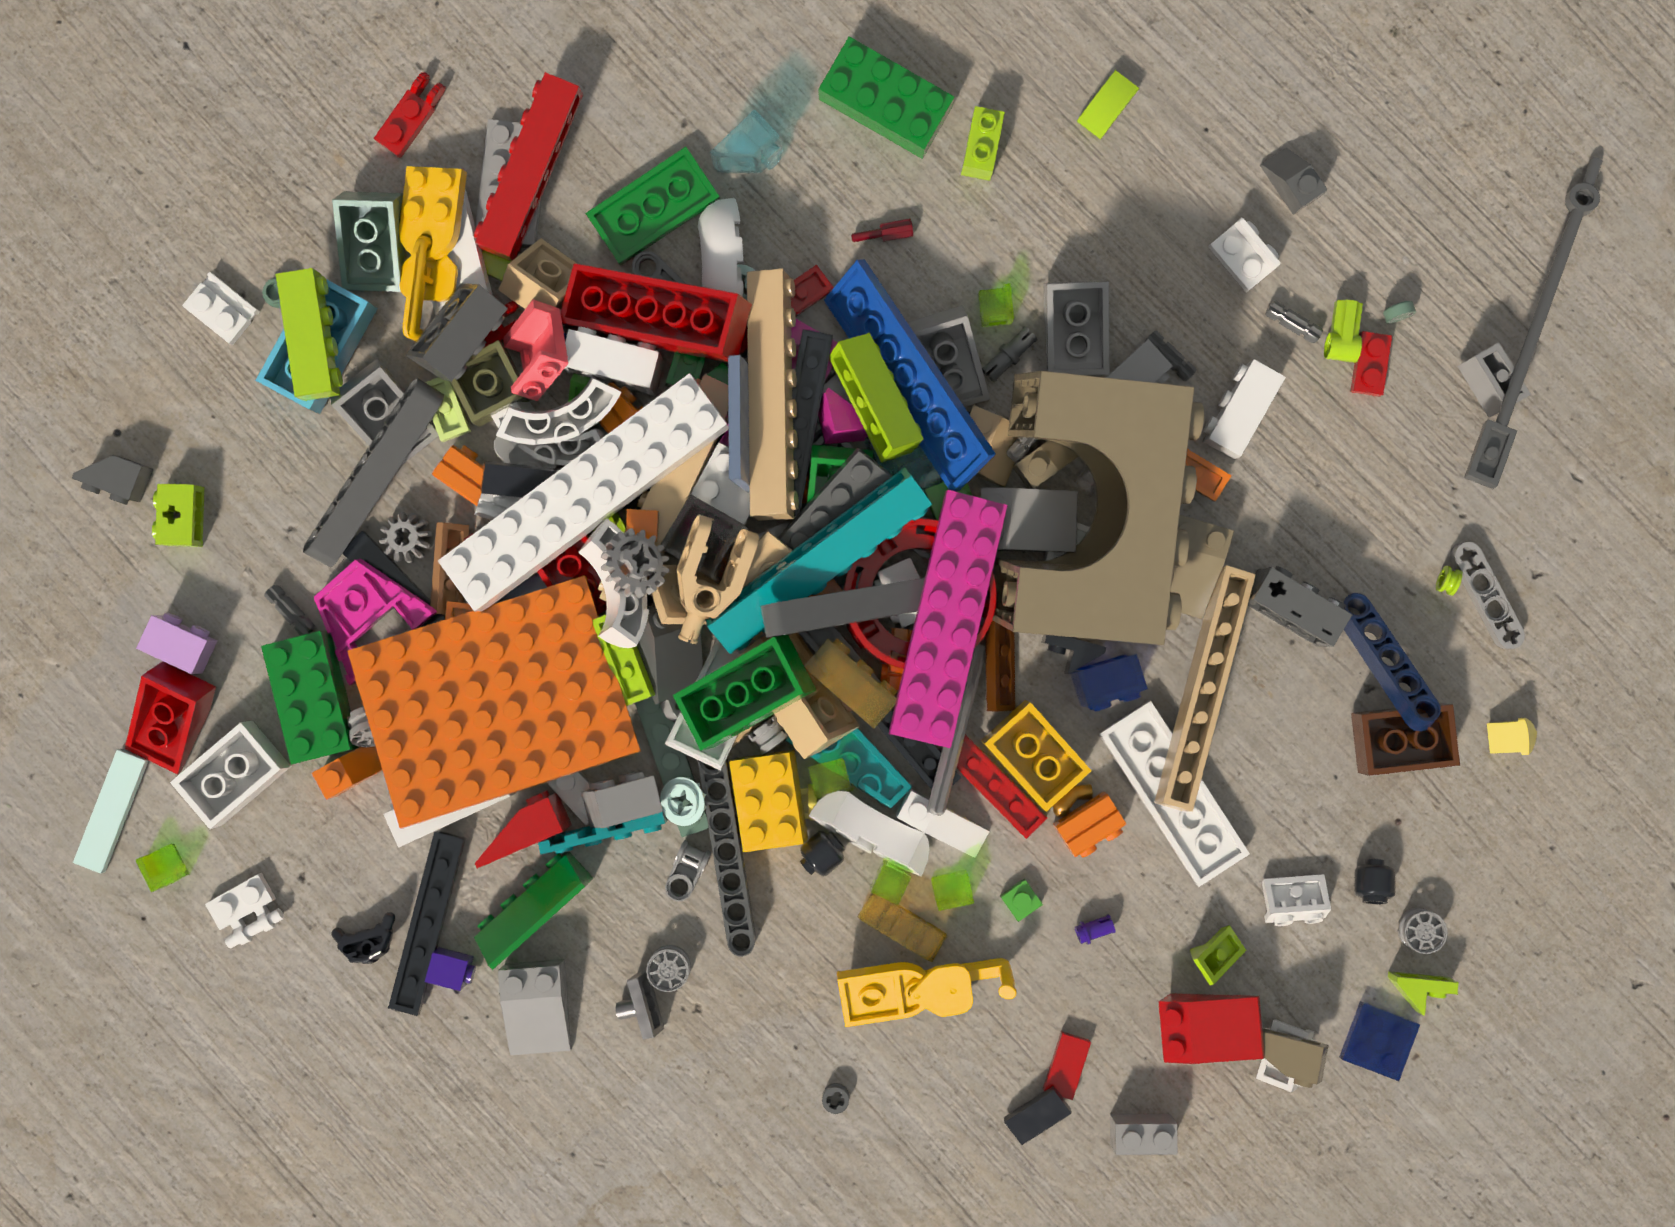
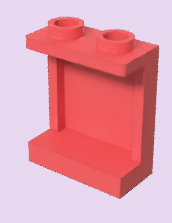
M533 299L503 337V343L505 348L520 352L523 372L511 386V392L538 401L569 362L560 308Z

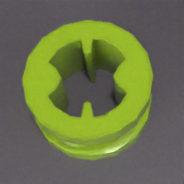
M1444 566L1436 581V591L1442 592L1446 590L1447 595L1453 596L1461 584L1463 572L1458 569L1452 571L1450 566Z

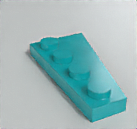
M858 728L821 752L810 756L888 808H892L912 788ZM788 737L785 741L793 746L792 740Z
M663 812L606 828L587 826L561 832L538 842L540 854L555 851V854L571 851L573 846L584 844L585 847L603 843L602 839L613 836L614 840L631 837L633 831L643 829L644 834L662 830L661 825L665 824L668 819Z

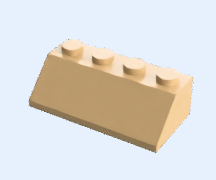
M793 633L787 635H789L816 691L775 713L777 722L784 728L792 740L794 748L801 754L803 759H806L821 752L857 729L860 725L852 713L847 711L832 689L833 684L800 634ZM766 635L760 637L745 651H743L738 657L747 653L753 648L759 646L760 644L766 642L772 637L766 638Z

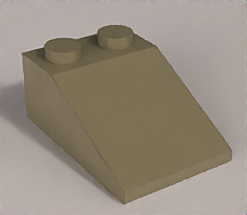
M1179 515L1178 529H1184L1188 532L1189 551L1185 565L1182 568L1173 567L1171 592L1180 594L1182 614L1202 619L1225 563L1234 530Z

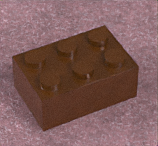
M1439 703L1441 706L1439 717L1424 731L1411 729L1396 708L1351 713L1358 773L1371 776L1460 766L1453 704ZM1416 709L1421 717L1428 718V714L1424 710Z

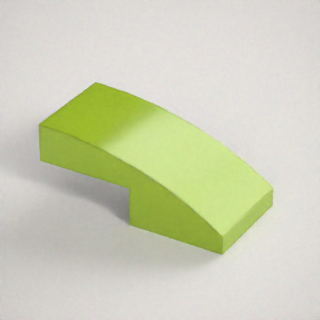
M1115 70L1078 118L1077 122L1096 137L1102 139L1140 88Z

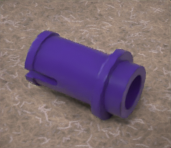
M1109 914L1087 923L1081 921L1078 926H1075V932L1080 944L1086 943L1089 945L1091 940L1116 933Z

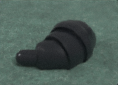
M387 912L383 916L382 922L376 924L372 929H365L355 934H350L337 927L332 930L331 936L338 943L337 948L348 958L350 963L372 964L389 951L393 936L392 927L396 917L394 913Z

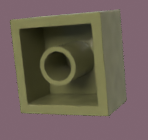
M499 340L484 347L477 355L472 354L466 362L467 369L459 379H453L451 382L471 422L478 427L492 421V415L515 402H529L532 400L511 392V386L520 374L507 348Z

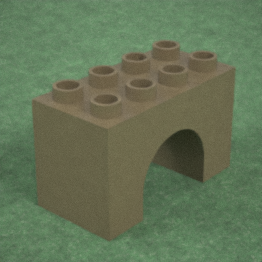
M1048 371L1014 374L1008 436L1049 440L1064 445L1076 453L1092 475L1096 489V509L1089 530L1076 545V552H1066L1059 557L1046 561L995 558L993 574L996 583V607L992 619L994 622L1012 632L1164 645L1166 630L1177 629L1182 611L1180 594L1171 592L1173 567L1182 568L1186 563L1189 551L1188 532L1184 529H1178L1181 504H1190L1192 502L1197 483L1195 468L1185 465L1188 440H1198L1204 424L1203 404L1201 402H1193L1194 387Z

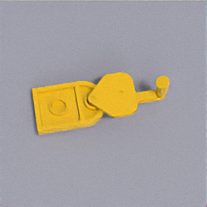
M406 167L399 237L403 247L411 256L402 265L399 286L401 293L406 297L403 334L414 341H417L424 332L420 328L423 301L444 302L456 290L458 268L448 254L455 247L460 233L467 172L463 169Z
M1003 958L964 964H945L927 970L913 963L897 962L837 972L845 1027L908 1018L917 1015L925 1008L940 1017L963 1014L973 1005L971 981L1000 977L999 995L1009 1000L1015 998L1017 994L1011 965L1008 960Z

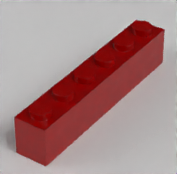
M546 72L542 80H537L532 92V97L534 98L530 109L526 108L523 112L521 132L518 137L515 136L512 139L509 153L511 154L507 165L503 164L499 171L497 181L500 183L495 193L492 192L486 203V210L488 212L484 222L480 221L474 233L475 243L480 249L509 261H513L518 256L583 97V93L578 85Z

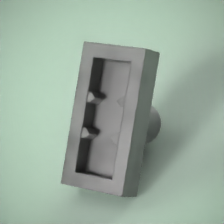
M646 971L639 972L627 980L631 999L617 1002L616 1014L620 1020L637 1017L644 1040L655 1037L664 1029L654 989L647 978Z

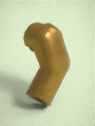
M1092 785L1074 786L1052 806L1054 814L1058 817H1065L1070 813L1069 809L1076 800L1092 799Z

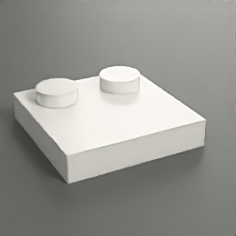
M718 443L690 497L745 526L750 517V492H746L729 479V448Z

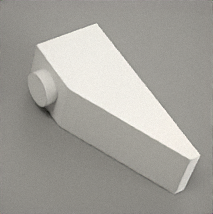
M911 788L897 810L896 817L918 830L976 858L990 831L946 808L945 813L941 816L929 813L927 806L930 798Z

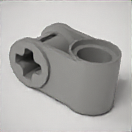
M683 841L665 886L666 894L670 899L680 902L689 898L712 853L711 851L703 852L688 845V841ZM678 878L684 879L688 884V891L684 894L674 892L672 889L673 880Z

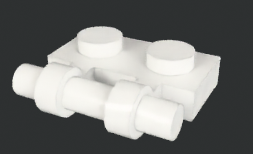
M262 873L255 875L205 904L219 930L231 925L233 934L225 938V943L230 949L238 944L244 945L250 942L252 936L263 930L267 932L276 926L275 923L284 919L281 909L277 908L270 912L266 904L275 900L276 897ZM255 912L257 920L246 926L242 918Z

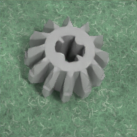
M399 512L398 521L394 517H388L387 520L391 527L382 526L380 528V531L387 533V537L379 539L380 544H389L384 553L386 555L394 554V561L401 562L405 558L407 563H413L414 555L420 559L424 558L425 555L421 548L430 549L432 546L430 543L424 542L425 538L433 536L432 532L422 531L428 522L426 520L418 522V514L411 513L407 517L405 512ZM403 532L411 533L408 536L409 543L401 542L404 539Z

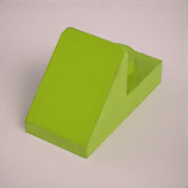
M1230 925L1222 927L1206 944L1190 949L1193 961L1209 985L1215 984L1247 951Z
M1388 971L1389 980L1411 1007L1423 1016H1425L1427 996L1446 998L1447 994L1458 995L1459 982L1450 977Z

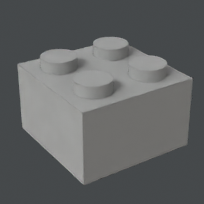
M643 771L618 776L619 782L615 783L614 779L590 783V789L581 792L589 826L593 828H606L663 812L654 775L644 776Z

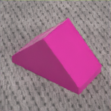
M828 388L822 396L818 415L825 444L865 441L868 435L853 405Z

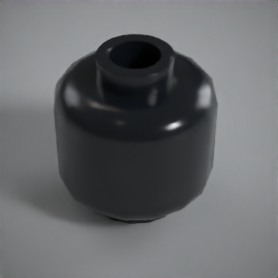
M818 831L801 846L800 851L804 858L800 860V863L811 875L816 872L821 876H827L844 861L843 852L846 849L831 831L828 833Z
M1366 859L1365 865L1358 866L1354 872V892L1356 896L1362 898V903L1387 904L1388 899L1393 898L1396 893L1395 870L1384 865V860Z

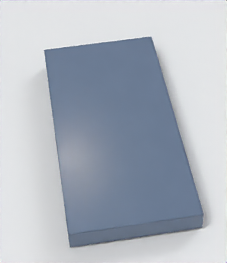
M734 355L728 358L729 479L746 492H750L748 363L740 355Z

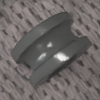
M833 1083L825 1088L822 1104L826 1111L831 1114H839L847 1109L849 1105V1092L844 1085ZM835 1092L841 1093L840 1098H844V1101H838L837 1106L832 1105L831 1099H827L828 1095L833 1096Z

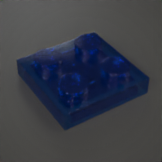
M1360 1001L1339 1058L1399 1081L1420 1024Z

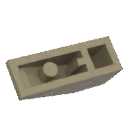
M1047 441L1015 464L1013 469L1028 489H1035L1079 456L1064 445Z
M1262 1028L1264 1055L1269 1063L1285 1076L1294 1078V1084L1312 1088L1313 1084L1317 1085L1322 1082L1328 1044Z

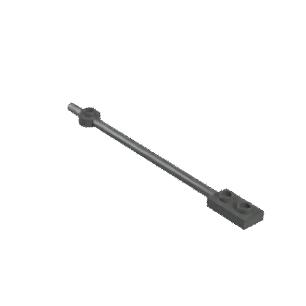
M1593 157L1590 159L1582 183L1575 185L1565 197V205L1571 214L1496 422L1488 419L1483 423L1464 478L1488 488L1494 489L1498 486L1517 434V430L1508 427L1582 218L1590 214L1600 202V194L1594 187L1603 162L1600 158ZM1576 199L1581 200L1584 205H1581L1580 203H1578V201H1577Z

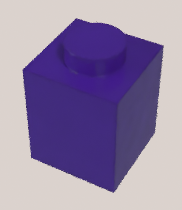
M438 947L432 952L425 982L461 991L467 983L471 984L476 971V966L472 965L474 956Z

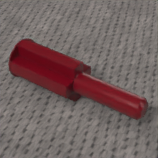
M909 218L881 223L879 229L852 233L851 238L853 242L882 238V241L885 242L913 237L914 228Z

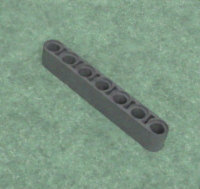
M415 378L410 383L304 545L303 553L330 568L336 564L439 409L444 399L443 393L419 378Z
M925 578L760 606L766 638L917 612Z
M728 758L721 771L716 768H710L698 760L703 793L707 794L704 800L707 807L706 815L727 945L732 954L743 957L752 952L756 942V932ZM715 782L723 784L726 789L725 796L722 798L713 797L710 793V785ZM720 812L728 814L731 824L726 828L718 827L714 821L716 814ZM723 843H730L735 847L736 854L733 857L726 858L720 854L719 846ZM728 873L737 874L741 880L740 885L734 888L727 886L724 876ZM739 903L745 908V914L741 917H734L729 912V906ZM739 933L746 934L750 939V944L746 947H739L734 942V936Z

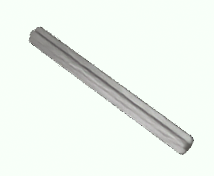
M979 644L973 651L951 748L943 747L927 806V811L937 816L943 815L946 810L986 655V647Z

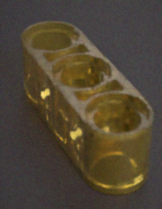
M875 890L872 891L857 916L867 925L930 962H933L948 937L938 927Z

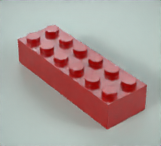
M574 263L561 309L562 325L571 330L578 331V327H585L596 331V335L603 338H608V334L625 338L628 343L638 344V342H644L654 345L658 349L728 362L729 356L739 355L752 304L737 293Z

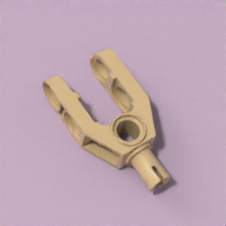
M703 515L696 516L677 567L680 601L685 611H687L678 638L685 642L691 640L690 643L692 644L698 643V637L705 618L711 617L716 619L741 594L759 541L758 533L741 529L735 540L720 584L714 585L706 580L697 579L695 573L702 554L707 552L706 542L711 531L712 521H714V519ZM709 590L710 596L708 600L702 603L696 601L697 595L701 591Z

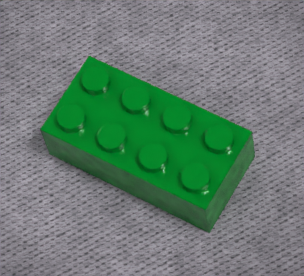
M850 36L847 38L818 89L820 101L921 159L924 158L950 113L955 98L953 95Z
M317 631L262 645L261 648L290 764H297L360 748L353 745L350 741L349 731L351 729L348 727L347 717H351V709L331 633Z
M789 635L772 637L677 692L673 697L700 751L722 744L816 691V688Z

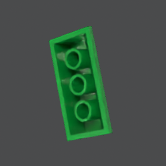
M570 851L563 857L560 853L554 856L546 864L549 870L541 877L537 873L523 884V887L526 889L525 892L519 897L513 893L500 905L503 911L496 918L490 914L477 926L481 931L474 939L492 970L593 880L590 873Z

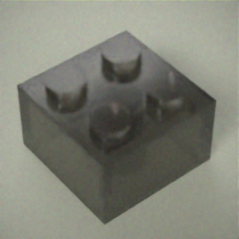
M691 494L660 545H664L665 548L662 550L664 553L680 561L696 516L703 515L714 519L706 542L707 552L702 554L696 572L719 584L737 535L741 529H748L741 522Z

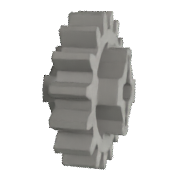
M631 528L624 534L620 531L605 544L607 550L600 557L607 562L600 568L603 571H608L610 574L606 577V582L614 581L616 583L614 591L617 592L621 588L625 589V597H629L635 591L637 598H641L646 593L652 594L657 590V587L664 584L663 576L669 573V569L663 566V564L669 560V557L661 556L660 552L665 547L664 545L656 546L654 544L656 536L653 535L647 539L645 538V530H641L635 535L634 530ZM631 545L629 549L620 550L622 546ZM650 576L647 581L639 582L642 577Z

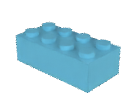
M327 280L329 292L328 295H325L326 306L330 307L333 315V325H330L331 337L335 338L338 347V355L334 356L335 364L342 374L378 308ZM283 329L256 381L305 408L320 414L329 397L303 401L294 396L286 338Z

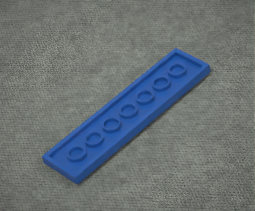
M856 260L824 301L848 338L867 333L871 334L874 342L880 348L881 356L887 368L893 373L894 381L901 395L907 401L908 409L914 421L921 429L924 440L919 444L948 489L958 492L996 453L866 260Z

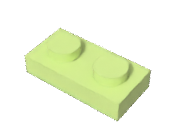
M438 377L425 382L444 394V399L432 418L440 441L446 442L471 432L451 381L442 380Z

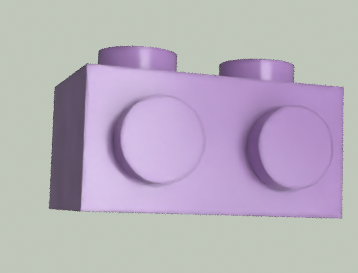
M165 612L164 615H151L136 649L190 674H202L217 640L209 637L210 632L196 625H192L189 628L181 624L182 619L173 614Z

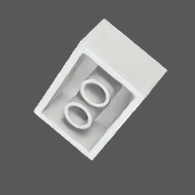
M578 327V331L568 330L565 344L569 363L564 368L568 374L573 375L575 373L590 378L594 377L606 384L614 382L618 387L626 386L629 390L656 396L665 363L659 351L655 350L656 346L644 342H638L637 346L626 343L625 338L608 334L607 339L596 335V331L585 327Z
M253 721L240 722L170 783L207 827L213 829L224 825L292 766Z

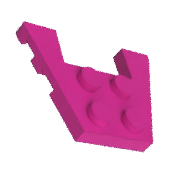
M361 558L354 560L314 596L327 633H331L337 647L335 653L338 661L342 660L347 673L344 676L349 685L355 684L356 681L347 651L357 648L358 646L355 642L394 607L412 630L420 628L437 613L429 604Z

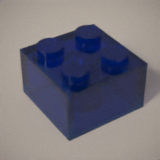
M1122 654L1081 667L1070 673L1080 706L1094 711L1111 707V701L1116 699L1119 701L1123 700V702L1138 699L1141 697L1140 692L1148 690L1137 654Z

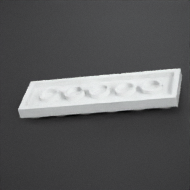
M1150 700L1098 733L1198 887L1250 854L1202 779L1193 812L1180 811L1154 803L1172 733Z

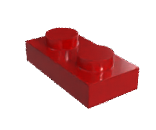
M1362 331L1359 333V336L1362 338V348L1358 361L1354 363L1350 392L1380 397L1384 395L1392 335Z

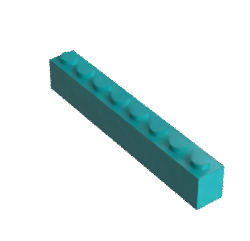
M904 467L743 587L741 594L716 619L711 617L705 618L707 627L729 654L735 650H743L751 643L754 636L761 631L765 632L760 606L806 598L811 594L816 595L827 586L828 581L835 576L839 577L847 573L851 569L852 564L859 558L870 556L877 549V545L886 538H894L909 521L917 520L924 516L928 511L927 508L932 503Z

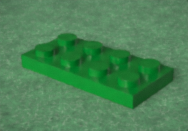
M684 147L585 214L621 266L704 211L708 205L720 200V196L687 147Z

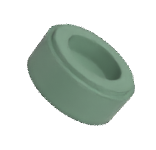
M1404 301L1388 307L1384 310L1383 315L1387 324L1395 323L1411 317L1416 313V309L1412 301Z

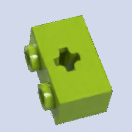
M975 106L962 165V176L990 181L994 170L1005 112Z
M157 484V491L153 495L156 521L152 525L155 545L203 547L205 487L190 484ZM180 512V518L174 519V513Z

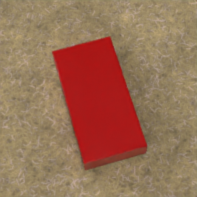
M1061 1031L1043 1086L1044 1091L1054 1085L1062 1097L1073 1100L1091 1045L1090 1040Z

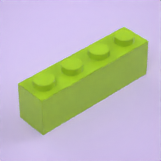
M313 268L277 273L276 281L294 396L303 401L339 396V387L343 385V379L340 369L336 368L334 356L338 355V347L335 338L331 337L330 325H333V315L330 307L326 306L325 295H328L329 292L326 278Z
M870 333L839 341L830 353L829 359L881 463L912 453L924 440L921 429L914 421L908 409L907 401L901 395L894 381L893 373L887 368L881 356L879 346L874 342Z

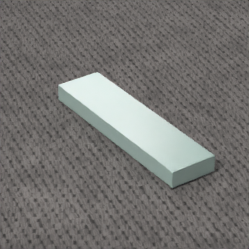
M123 749L116 750L74 858V864L100 874L106 872L149 760Z

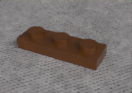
M992 620L985 634L987 711H1014L1016 709L1015 632Z

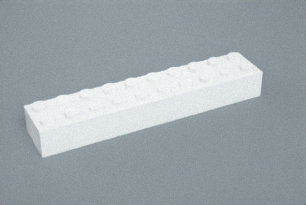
M689 373L439 559L438 562L474 612L484 611L598 527L606 518L609 519L729 429V424L696 379Z

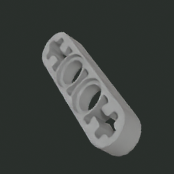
M1473 542L1457 544L1451 550V562L1455 570L1458 569L1463 572L1462 583L1494 643L1502 649H1516L1520 647L1525 640L1524 629L1481 548ZM1462 549L1472 552V555L1469 557L1470 563L1461 560L1460 556L1464 554ZM1471 565L1480 566V569L1472 570L1469 573L1466 571L1467 569H1472ZM1477 574H1483L1487 578L1488 584L1483 591L1477 590L1473 585V579ZM1493 600L1499 602L1502 607L1501 614L1496 618L1491 617L1487 611L1488 604ZM1508 619V622L1503 623L1504 627L1495 626V623ZM1505 629L1507 631H1514L1515 635L1511 637L1512 642L1503 640V637L1506 635Z

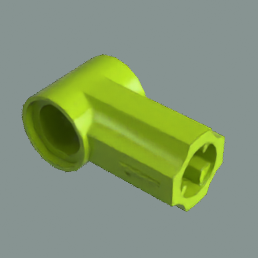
M1348 299L1334 302L1331 332L1328 333L1324 345L1325 359L1353 363L1358 361L1362 348V338L1359 336L1363 303Z

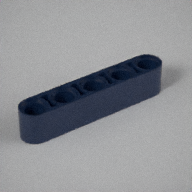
M1361 593L1349 594L1343 601L1346 605L1344 610L1351 613L1348 608H1355L1359 611L1360 615L1352 614L1344 628L1345 633L1405 723L1415 731L1427 730L1441 713V706L1371 601ZM1365 632L1372 633L1377 640L1369 639ZM1382 657L1390 659L1394 666L1385 664ZM1399 683L1407 684L1411 692L1404 691ZM1416 709L1424 710L1428 714V718L1421 717Z

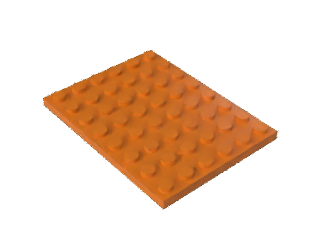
M586 576L493 604L484 611H471L347 651L400 829L641 752L619 681L609 668L592 620L598 618L599 615Z

